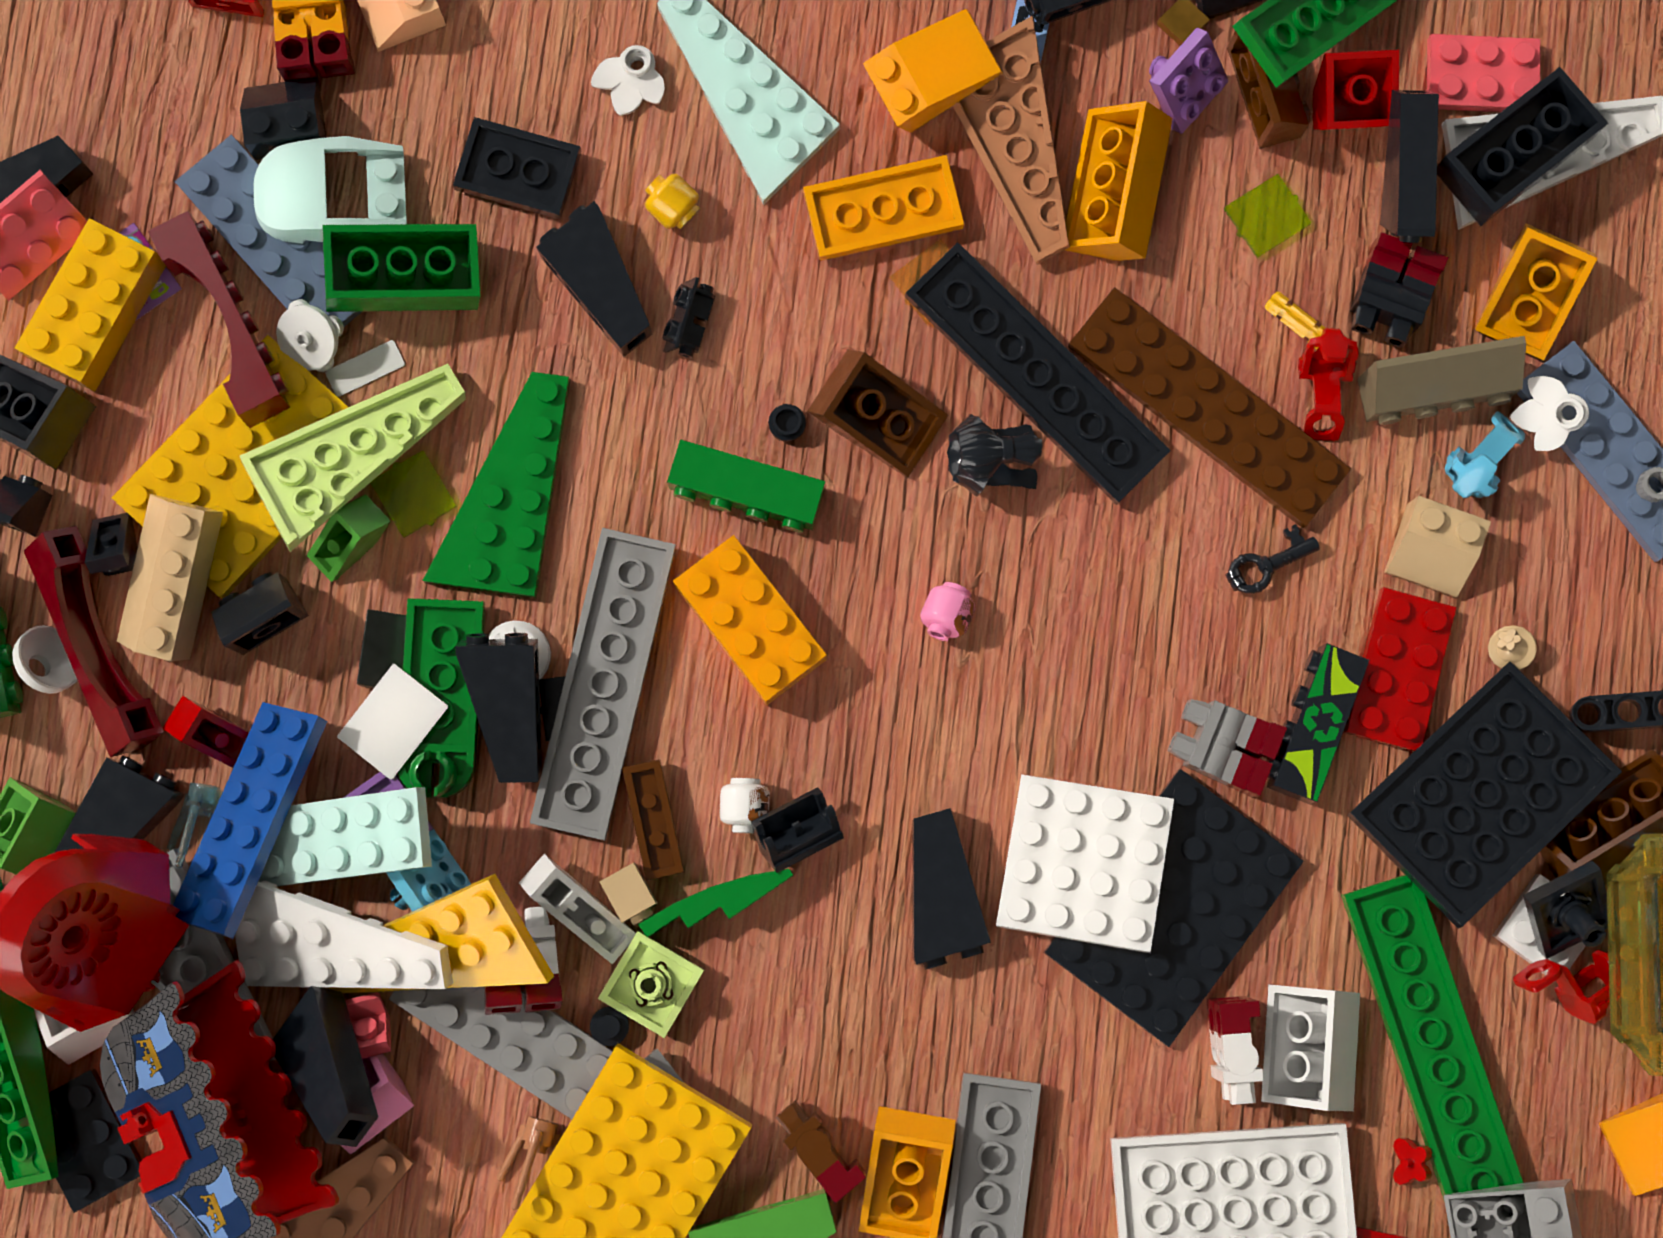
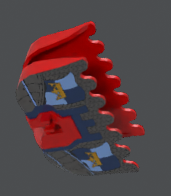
M238 960L233 961L185 994L177 981L170 983L147 1004L115 1025L103 1043L100 1060L102 1083L108 1100L122 1125L118 1127V1131L124 1145L157 1131L164 1145V1149L146 1156L140 1162L139 1174L141 1182L138 1184L142 1194L145 1195L154 1220L167 1238H271L281 1233V1223L339 1204V1196L335 1188L329 1184H319L315 1179V1172L322 1166L321 1153L314 1147H304L300 1143V1134L306 1130L307 1126L305 1115L299 1110H289L284 1105V1098L291 1092L290 1079L284 1073H273L269 1069V1061L275 1056L276 1046L272 1038L257 1036L254 1032L253 1026L260 1019L261 1015L260 1006L253 999L243 1000L238 994V989L244 983L246 977L243 965Z

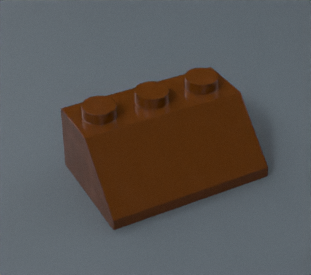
M1235 31L1227 50L1259 149L1301 138L1309 126L1311 115L1307 103L1301 101L1298 92L1300 86L1298 73L1276 88Z

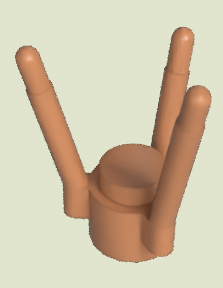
M528 1116L526 1125H520L518 1136L497 1175L498 1181L505 1179L524 1144L523 1148L528 1151L511 1204L512 1210L519 1208L536 1152L546 1154L547 1148L550 1147L551 1155L562 1135L556 1133L557 1123Z

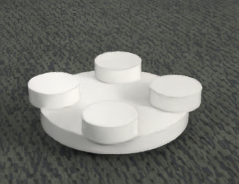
M298 299L290 303L288 310L282 314L278 321L276 330L278 345L282 352L307 370L325 372L334 365V357L338 349V337L342 335L344 326L338 317L328 316L321 309L310 305L307 301Z

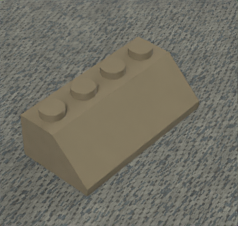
M1525 336L1375 361L1357 379L1366 422L1378 420L1379 425H1387L1401 421V416L1415 414L1416 419H1423L1438 414V410L1451 408L1453 413L1475 408V403L1488 401L1489 406H1499L1511 402V397L1523 389L1526 353Z

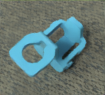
M1496 411L1491 418L1495 427L1472 453H1467L1458 446L1447 457L1444 468L1445 472L1453 481V490L1463 498H1468L1471 495L1476 498H1482L1494 494L1500 482V479L1494 475L1498 467L1497 463L1516 443L1521 444L1525 440L1524 431L1499 411Z

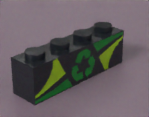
M1328 643L1318 647L1317 651L1312 650L1304 668V671L1309 672L1305 685H1299L1293 696L1291 706L1296 707L1292 720H1286L1283 724L1284 727H1287V730L1283 737V744L1278 757L1276 756L1275 760L1269 761L1273 765L1268 776L1270 779L1266 788L1307 804L1318 802L1370 661L1369 659Z

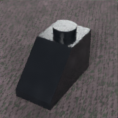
M20 474L19 479L15 480L4 476L0 480V525L36 537L53 495L42 490L41 486L43 483L31 477Z

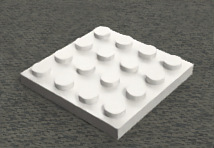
M1021 774L996 926L1151 953L1174 799Z

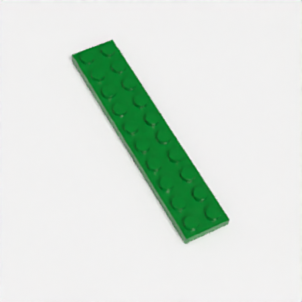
M1406 875L1341 894L1425 1146L1432 1149L1430 1161L1443 1199L1445 1194L1523 1183L1425 894Z

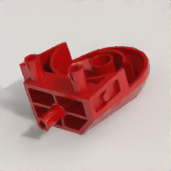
M73 834L71 839L82 846L83 849L57 851L36 859L8 882L0 892V990L82 1032L128 1015L143 992H149L156 987L150 982L154 980L159 983L160 972L158 970L189 925L176 917L180 909L170 904L169 854L144 839L97 834Z

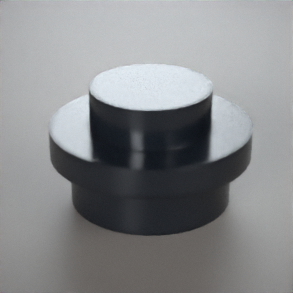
M780 405L769 416L770 432L778 440L784 442L794 441L805 430L806 419L804 413L795 405Z
M605 1007L593 1015L590 1022V1031L593 1038L600 1044L614 1046L622 1042L627 1036L629 1021L626 1015L616 1009Z

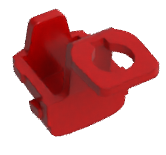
M1325 328L1321 336L1311 338L1306 345L1302 357L1298 359L1299 379H1310L1313 381L1314 409L1306 415L1303 430L1313 440L1336 441L1340 438L1345 424L1344 414L1341 411L1340 381H1353L1359 349L1357 342L1345 337L1339 328ZM1323 415H1329L1330 420L1335 423L1331 429L1326 431H1320L1313 427L1314 423L1321 420Z
M1600 950L1592 953L1594 964L1584 967L1574 976L1566 966L1549 959H1544L1528 965L1513 977L1516 986L1533 993L1541 991L1556 981L1558 986L1554 990L1563 1008L1572 1016L1591 1024H1596L1606 1016L1608 1006L1620 997L1622 989L1626 985L1612 957ZM1548 969L1547 975L1543 978L1532 981L1528 980L1531 975ZM1596 977L1600 978L1604 982L1605 987L1591 997H1586L1581 988Z

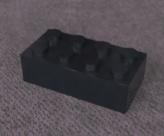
M1558 67L1445 155L1437 165V175L1477 223L1483 226L1594 139L1609 123L1564 70Z

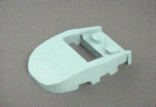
M349 136L297 141L274 148L260 162L254 177V207L260 226L266 233L276 239L303 244L305 240L323 242L322 225L407 224L403 146ZM357 152L358 156H366L368 218H327L325 153Z

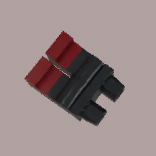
M1381 232L1371 245L1355 299L1350 308V312L1354 313L1351 329L1363 335H1371L1376 323L1379 322L1389 326L1384 341L1392 346L1402 348L1411 335L1422 325L1432 294L1449 257L1420 246H1416L1410 253L1412 243L1399 241V238Z

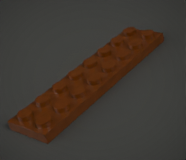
M1116 287L1111 290L1068 344V348L1303 529L1351 470L1349 466Z

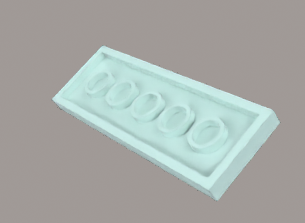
M425 787L291 805L258 882L266 880L277 884V887L432 867Z

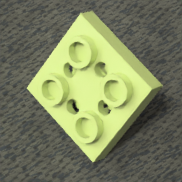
M637 931L598 999L665 1038L703 974L704 969ZM658 962H664L667 965V970L662 964L658 966L663 973L656 969ZM632 969H638L640 971V974L637 976L636 980V971L632 972V978L630 977V971ZM666 988H668L666 992L667 998L671 996V989L673 990L674 996L672 999L667 1000L663 997ZM639 996L647 1000V1004L643 1007L637 1005L636 1000H638V1003L641 1005L644 1003V1001Z

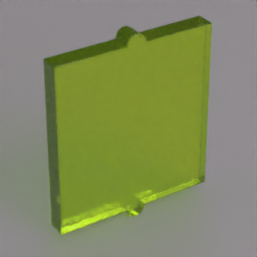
M1276 174L1224 207V211L1238 230L1237 236L1243 237L1256 258H1259L1311 225V221L1297 202L1298 196L1292 195L1279 174Z
M423 450L401 464L395 462L392 469L370 482L403 538L427 524L429 526L434 525L435 519L457 507Z

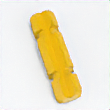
M1277 291L1267 301L1265 305L1266 310L1275 317L1277 314L1281 316L1280 321L1300 337L1304 338L1306 336L1308 339L1322 335L1325 327L1323 325L1318 327L1316 325L1317 321L1295 303L1290 305L1288 303L1290 299L1281 292Z

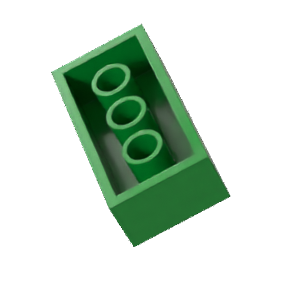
M476 224L322 225L326 312L478 310L480 279Z

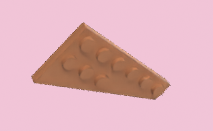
M1031 16L986 42L1003 73L953 105L1038 265L1069 248L1070 245L1034 19Z

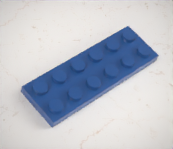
M262 702L173 903V906L180 909L176 915L177 918L189 925L234 939L328 721L317 715Z

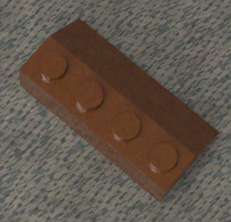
M1652 749L1620 769L1622 772L1540 851L1556 878L1593 861L1601 868L1606 885L1663 850V758Z

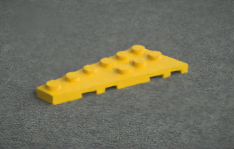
M496 874L490 875L383 925V927L400 933L408 931L447 945L453 982L447 988L545 984L554 977ZM328 987L331 990L341 991L342 993L420 990L402 988Z

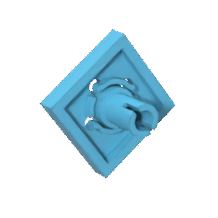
M434 829L429 831L432 867L386 873L395 886L390 893L391 900L393 901L400 895L402 896L394 904L399 909L406 910L410 908L413 912L471 885L467 875L462 871Z

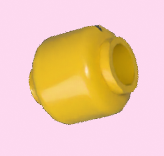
M671 174L666 179L658 175L645 189L650 195L645 202V208L667 229H672L675 226L681 229L700 209L696 205L699 200L698 193L678 174Z

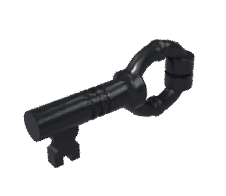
M1295 524L1291 527L1292 531H1289L1288 528L1283 530L1286 539L1291 541V547L1269 557L1254 553L1241 554L1230 564L1228 573L1225 576L1234 591L1239 590L1251 594L1260 593L1270 584L1275 570L1319 551L1320 547L1316 538L1311 537L1305 540L1299 535L1300 530ZM1247 562L1256 563L1259 571L1263 574L1262 579L1253 585H1247L1238 569Z

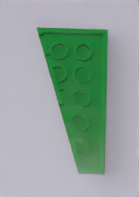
M538 372L530 374L422 580L424 583L536 598L570 387V378L568 376Z

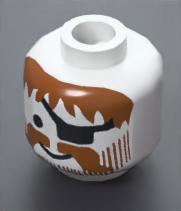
M731 778L730 784L721 788L720 820L725 824L732 825L733 833H754L751 821L769 812L770 792L767 787L761 785V779Z

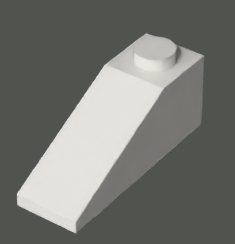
M545 854L519 882L534 901L611 964L624 952L636 934L628 925L621 923L620 919Z

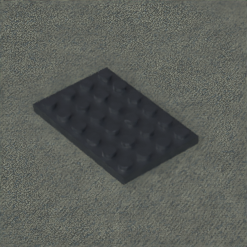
M1509 661L1347 816L1459 929L1622 771Z
M1182 769L1176 771L1159 794V797L1174 799L1151 953L1054 937L1043 952L1167 1047H1170L1304 862Z

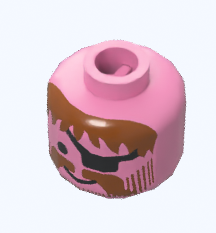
M945 582L943 585L935 586L931 589L920 617L922 623L928 628L927 633L930 636L941 641H948L949 637L958 638L966 633L976 607L971 599L969 590L959 584Z

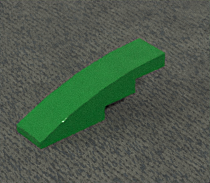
M784 869L778 873L771 871L748 875L715 885L673 903L638 925L646 937H651L678 917H681L686 926L691 928L720 907L727 917L731 919L794 875L790 869Z

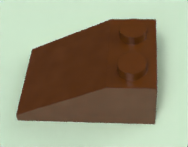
M847 349L807 411L833 431L905 477L910 476L948 417V414L867 353Z

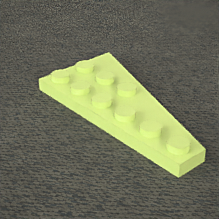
M446 364L240 455L241 462L289 551L291 552L464 402L466 400L465 391L449 364Z

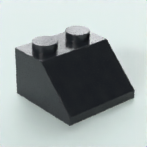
M317 77L244 88L240 106L244 145L255 160L263 159L270 151L283 144L327 138L319 79Z
M269 572L259 576L251 583L252 588L242 594L235 592L224 597L218 603L220 607L211 612L219 638L225 647L245 655L309 616L287 578L278 572L275 574Z

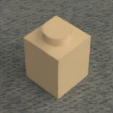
M632 863L600 881L621 923L631 920L632 924L636 925L654 915L651 908L657 905L658 902L636 863Z

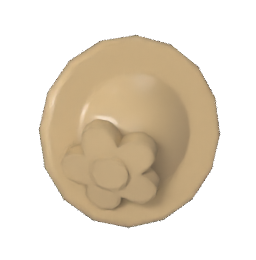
M1515 625L1504 626L1491 636L1488 644L1489 656L1493 663L1501 669L1510 661L1518 670L1529 666L1534 660L1537 652L1536 640L1523 627Z

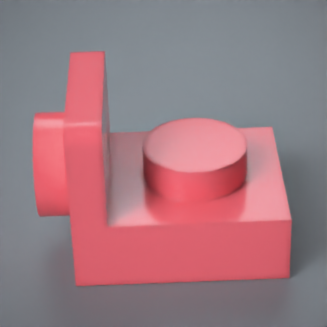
M375 992L345 1000L362 1059L391 1052L390 1016L380 993Z

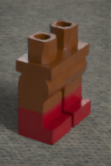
M795 1100L777 1115L776 1119L788 1133L783 1142L790 1151L796 1146L799 1158L835 1203L866 1178V1170L857 1159L847 1165L832 1146L831 1136L828 1130L821 1126L823 1120L816 1111L808 1116Z

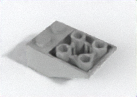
M1572 1179L1527 1182L1444 1195L1451 1238H1582Z

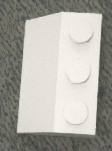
M1268 984L1263 1064L1264 1081H1262L1261 1102L1325 1111H1354L1360 993Z

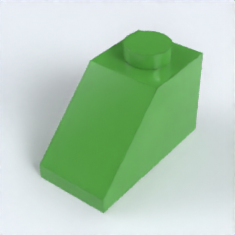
M365 494L347 503L330 517L306 556L332 583L378 542L391 521Z

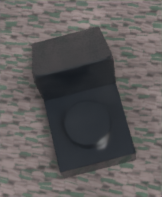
M126 512L92 520L85 564L89 573L103 572L105 576L133 571L138 546L132 517Z

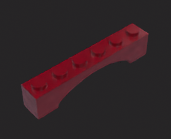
M186 211L149 230L148 233L163 263L174 276L183 273L194 279L211 293L220 308L227 326L232 356L230 380L223 383V386L237 415L249 428H252L289 409L290 406L284 396L290 392L279 372L273 373L269 363L273 362L274 358L264 341L258 343L254 333L259 331V328L248 310L242 311L239 302L243 301L244 298L233 280L227 281L224 272L228 271L229 268L218 250L212 251L209 242L213 241L214 238L203 220L197 223L190 212Z
M77 526L45 531L24 550V554L108 754L111 758L143 749L163 734L164 731L150 698L144 699L132 686L116 661L106 640L92 596L89 572L85 564L87 549Z

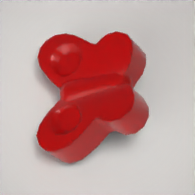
M1409 1138L1396 1139L1393 1147L1400 1159V1164L1394 1171V1181L1399 1185H1404L1415 1180L1421 1182L1430 1180L1432 1172L1426 1165V1162L1432 1156V1149L1428 1146H1417Z

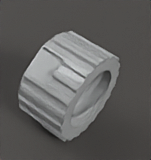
M1653 467L1640 474L1635 485L1637 494L1651 503L1663 500V489L1660 493H1656L1649 485L1651 477L1657 478L1663 485V468Z

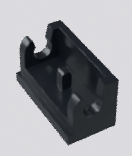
M818 787L751 821L759 850L776 873L844 838L833 806L826 805L823 792Z

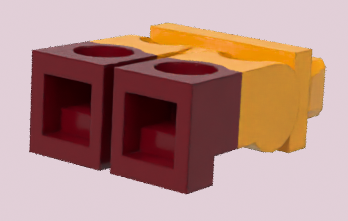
M272 0L277 69L285 82L313 77L318 78L317 69L322 78L355 74L348 36L346 6L343 0Z

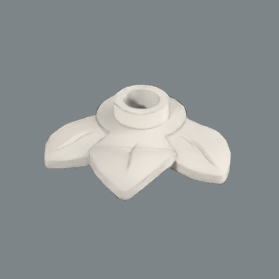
M639 45L626 48L620 57L605 59L599 64L591 80L592 87L611 90L612 105L619 116L634 112L640 106L643 99L652 104H659L665 91L664 80L655 70V58L652 52L646 47ZM634 61H642L644 63V66L639 70L631 68V64Z
M1536 376L1528 379V388L1533 399L1521 404L1510 416L1511 420L1520 428L1536 432L1534 437L1535 450L1550 451L1563 445L1571 431L1578 430L1584 426L1589 417V408L1583 398L1575 394H1568L1560 380L1547 376ZM1568 405L1575 407L1577 411L1576 417L1572 420L1565 419L1562 414L1564 407Z

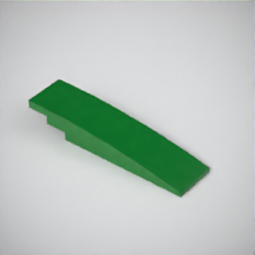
M0 877V892H1V891L4 889V887H3L2 880H1V877ZM0 990V1170L6 1189L51 1180L59 1176L48 1084L34 1008Z

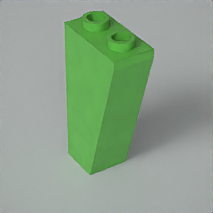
M824 1189L692 1226L688 1234L690 1238H828L836 1232V1225L827 1193Z

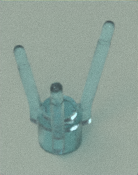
M190 783L189 791L185 793L182 809L167 845L168 850L175 848L186 822L175 862L177 868H181L184 864L197 816L212 817V812L215 811L220 799V787Z

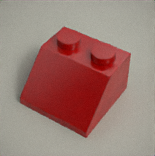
M1399 49L1324 53L1313 89V130L1389 126L1392 90H1399Z

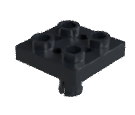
M1593 861L1523 895L1538 951L1546 959L1580 942H1583L1587 947L1598 946L1606 937L1604 930L1615 925L1601 868Z

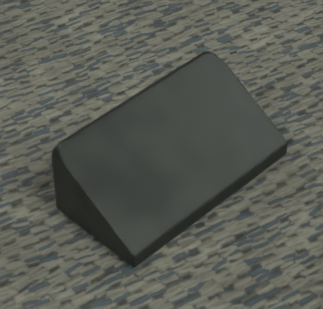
M367 610L357 685L375 688L393 664H396L403 670L406 615Z

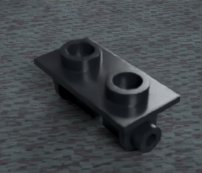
M695 277L684 282L675 293L673 304L677 307L673 319L667 322L662 337L666 341L663 349L665 353L679 348L678 354L680 356L692 359L694 353L699 352L705 327L697 325L693 321L694 318L704 322L708 321L715 295L712 294L714 290L712 286L700 284L699 288L697 287L700 278Z

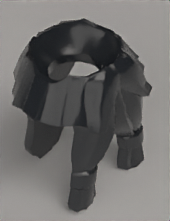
M969 414L949 435V447L947 450L949 460L948 471L953 476L954 482L968 489L976 497L982 493L986 485H1010L1036 489V469H1010L1004 463L1017 462L1032 466L1042 455V439L1034 434L1031 425L1024 424L1019 427L1006 429H991L978 416Z

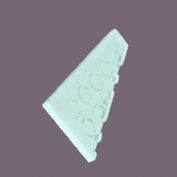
M659 0L657 2L659 12L684 54L689 68L698 80L710 107L730 144L735 149L747 176L750 177L764 205L840 130V124L707 0Z

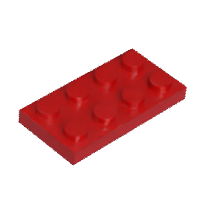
M1386 587L1379 590L1363 657L1370 661L1344 729L1345 734L1414 752L1423 744L1457 607Z

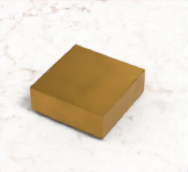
M1178 0L1158 19L1157 25L1181 46L1196 28L1203 30L1208 25L1210 19L1190 0Z

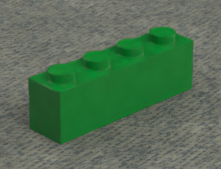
M681 439L667 480L669 489L674 490L673 495L677 498L695 502L696 497L710 501V507L725 512H731L732 508L746 511V517L766 523L768 518L783 522V528L797 533H803L804 528L813 531L825 490V481Z

